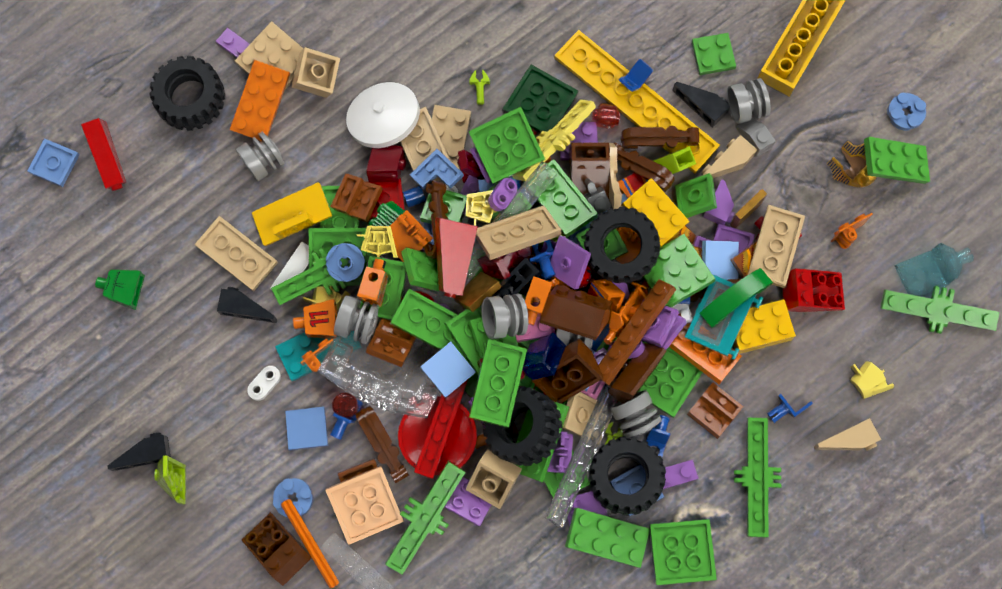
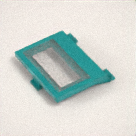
M713 275L715 282L708 286L702 301L699 302L695 311L696 314L685 338L727 357L730 354L732 355L731 359L735 360L740 349L736 348L733 351L731 348L752 303H755V307L759 308L763 297L760 296L759 299H756V295H754L711 329L699 313L734 285L730 281Z

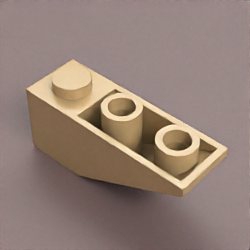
M741 135L737 139L733 138L726 146L728 149L724 153L720 151L714 158L715 162L713 165L708 164L702 173L703 175L710 173L713 178L740 170L755 156L757 149Z

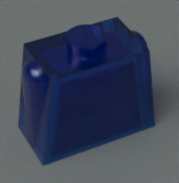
M554 333L531 343L526 352L522 370L526 376L533 380L555 375L566 345Z

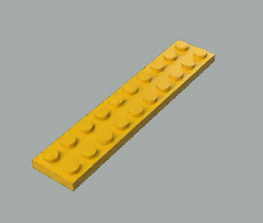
M580 30L554 55V58L609 104L613 105L615 109L637 127H663L666 130L669 126H675L677 131H686L692 127L699 128L645 83L639 90L630 91L619 81V78L626 76L629 70ZM700 128V143H698V146H690L696 164L688 167V169L695 174L720 147V144ZM678 143L675 148H670L667 144L662 147L669 153H673L689 146L687 143Z

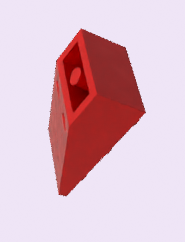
M798 268L790 270L786 286L782 288L783 299L788 311L818 312L845 310L841 272Z

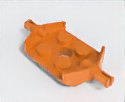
M645 280L642 285L632 282L631 284L635 285V291L631 292L626 304L620 308L619 313L611 312L610 330L604 338L606 344L611 345L614 338H618L640 307L642 301L647 297L649 286Z

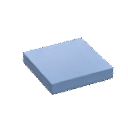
M702 241V260L712 275L725 280L738 279V271L730 259L738 255L739 242Z
M452 342L448 343L420 366L444 397H447L476 373Z

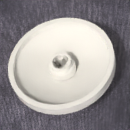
M394 82L380 83L365 89L353 100L347 112L346 123L352 137L359 144L370 148H384L400 142L412 132L419 119L420 107L414 93L408 87Z

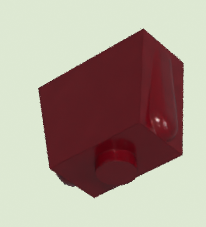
M391 145L384 148H372L366 170L368 182H399L401 172L406 167L403 147Z

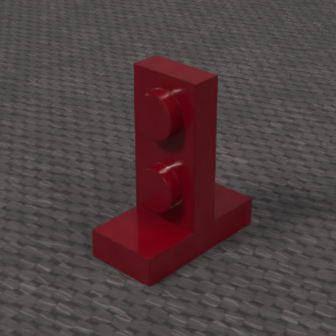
M466 150L458 151L459 158L457 159V164L464 174L462 177L463 183L466 182L469 175L479 180L485 179L473 155Z
M529 247L492 260L488 256H482L478 259V262L485 274L492 278L505 280L511 276L508 270L530 256L532 252Z

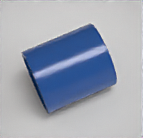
M420 186L403 192L408 208L426 202Z

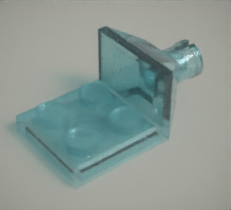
M940 243L931 251L896 264L895 268L907 293L921 297L933 292L934 286H939V289L950 285L959 277L962 265L973 262L974 258L973 254L966 256L967 253L971 252L967 247L955 252V249Z

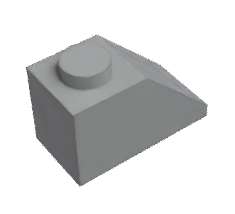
M753 117L750 121L736 126L741 136L757 149L755 157L772 149L776 142L767 127Z

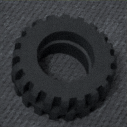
M179 56L177 60L173 61L170 59L167 61V65H161L158 68L160 70L159 73H154L152 77L154 82L150 83V98L160 117L171 127L175 126L179 130H183L184 127L187 131H193L194 127H197L199 130L203 128L204 124H211L213 122L211 119L213 117L217 118L220 115L218 110L223 109L224 102L222 100L225 99L224 86L216 70L201 58L195 60L194 56H187V59ZM188 81H196L203 84V93L195 103L188 106L173 104L172 96L179 85Z
M619 207L618 209H607V212L600 213L598 218L590 223V228L586 231L584 248L591 253L589 263L598 275L608 281L619 284L638 281L644 275H648L657 263L658 256L660 255L658 232L654 223L644 213H640L634 208ZM619 227L632 229L638 234L641 241V249L638 256L633 261L625 264L611 261L604 250L605 238L612 230Z
M518 386L509 427L506 428L483 422V425H485L483 435L487 437L485 440L487 446L500 459L516 465L531 466L533 463L538 464L542 462V457H549L551 449L555 450L557 446L556 441L561 437L559 429L562 428V421L559 420L561 414L556 409L557 405L554 401L550 400V397L525 386ZM530 409L533 415L532 430L523 441L515 443L512 437L513 423L520 413Z
M622 436L617 440H609L606 445L603 444L593 456L589 470V486L591 491H593L596 501H599L603 508L611 510V513H621L622 516H629V514L637 515L644 510H648L660 497L666 481V469L663 466L662 457L658 456L654 446L651 448L647 441H639L637 437L629 439L626 436ZM618 459H633L643 466L646 480L644 486L638 492L622 494L611 486L608 479V471L611 465Z

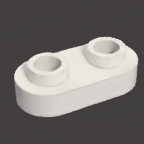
M274 366L265 367L249 384L248 395L256 401L265 399L281 379L280 371ZM269 372H273L272 378H267ZM256 387H260L259 393H254Z

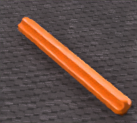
M291 499L285 500L281 503L283 510L329 588H334L339 584L337 577Z

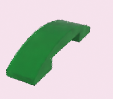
M759 268L727 289L699 314L712 329L743 303L773 284V281Z

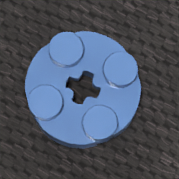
M903 92L892 99L887 108V115H889L890 122L894 127L908 131L917 128L926 117V103L914 94ZM908 108L911 114L904 115L902 109Z
M342 243L335 245L326 256L328 273L338 281L349 282L357 279L365 268V257L362 251L353 244ZM348 257L350 259V266L343 268L340 260Z
M288 478L276 487L273 494V505L281 515L288 518L281 503L289 499L288 496L293 495V493H297L298 501H293L292 503L300 516L306 514L312 507V491L303 480Z

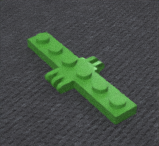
M363 243L357 245L360 250ZM323 248L319 249L322 256L320 258L316 251L312 253L315 259L312 261L314 267L271 288L279 305L322 284L329 296L333 294L330 289L331 286H333L335 292L340 291L337 283H340L342 289L346 288L344 281H338L328 273L326 266L327 254ZM362 251L365 263L369 262L370 256L377 257L376 254ZM348 257L346 259L342 258L340 260L342 262L341 266L343 268L345 266L349 267L350 259Z
M934 286L931 298L884 290L880 307L881 309L927 317V323L930 324L929 332H934L937 325L936 333L939 334L942 333L943 327H947L948 322L996 331L1000 313L998 311L952 303L955 290L949 289L948 296H946L947 288L942 287L939 294V286Z
M747 418V466H742V470H734V475H742V478H734V483H742V487H747V537H769L768 488H782L780 483H774V480H781V476L773 475V472H781V468L768 467V418Z
M448 461L422 503L412 497L409 498L408 501L414 504V507L405 504L404 508L410 511V513L401 511L400 515L411 522L385 562L386 566L403 575L427 534H434L435 531L441 535L444 534L445 531L439 528V525L447 528L449 524L443 521L444 517L440 513L464 476V470Z

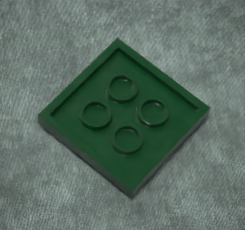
M531 64L502 108V112L508 113L521 107L531 128L540 133L542 131L548 132L565 116L579 91Z

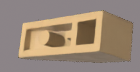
M869 418L816 444L814 448L815 450H861L865 448L868 451L876 447V442L881 440Z

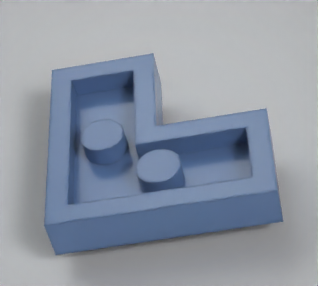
M436 149L410 176L423 189L426 188L427 183L430 184L437 177L451 189L464 174Z

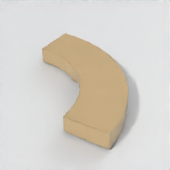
M609 143V199L612 208L618 209L621 207L622 194L616 178L617 147L614 143Z

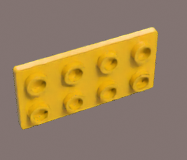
M319 182L252 212L264 246H268L332 217Z

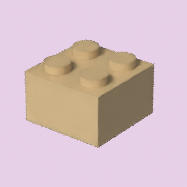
M306 47L299 52L291 88L325 98L329 97L333 93L340 58Z
M487 449L478 462L466 490L501 509L522 468L500 459Z

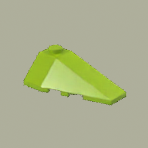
M163 456L154 472L155 481L177 503L186 504V465L169 456Z

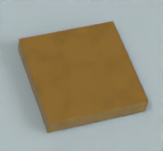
M763 189L760 190L735 214L730 226L737 229L762 204L767 193Z
M480 272L464 286L463 295H456L454 299L471 312H474L482 305L486 297H491L501 288V284L487 274Z

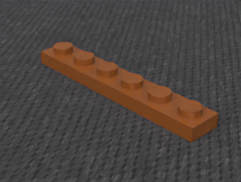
M660 279L656 282L598 366L603 375V379L600 381L607 385L611 384L676 291L673 285Z

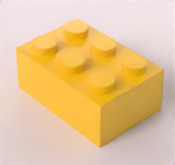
M652 178L621 204V207L627 209L634 208L638 212L644 213L654 223L660 238V247L690 222Z
M785 300L760 305L759 308H750L733 344L734 350L738 348L740 349L738 353L742 354L792 341L796 335Z

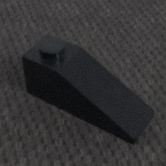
M680 82L674 84L672 91L712 128L730 109L728 101L715 93Z
M525 258L510 273L511 276L500 283L501 288L491 297L500 296L503 299L505 295H521L530 287L533 276L539 278L542 275L541 269L535 262H530V258Z
M221 288L217 312L220 315L277 323V319L273 314L240 292L238 288Z
M162 433L150 434V437L142 439L107 465L108 470L118 471L158 463L163 456L171 457L168 437L162 435Z

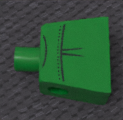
M110 270L107 279L102 277L96 279L95 287L104 289L103 296L106 299L136 310L145 275L138 270Z

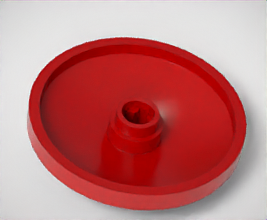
M441 396L428 397L418 401L407 410L400 422L398 430L399 447L404 458L413 468H416ZM462 404L459 405L435 476L440 475L448 461L462 468L474 453L477 443L476 425L474 419L469 418L470 412Z

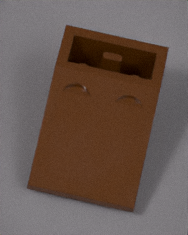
M571 143L569 148L570 180L584 196V194L589 192L584 181L589 178L596 188L600 186L603 188L609 199V143Z
M271 512L242 539L243 543L271 577L282 586L312 559L305 548Z

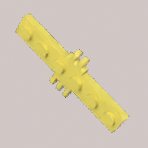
M580 99L552 130L550 129L548 132L542 131L540 136L536 137L546 160L556 150L564 151L566 146H569L571 143L570 141L575 139L572 132L596 108L593 101ZM546 160L516 173L512 177L526 182L544 165Z

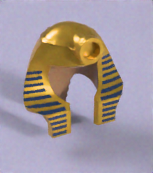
M847 141L841 147L843 154L850 163L851 167L844 170L843 165L834 157L827 163L831 168L834 180L853 187L862 188L869 186L877 178L867 174L864 143L856 146Z

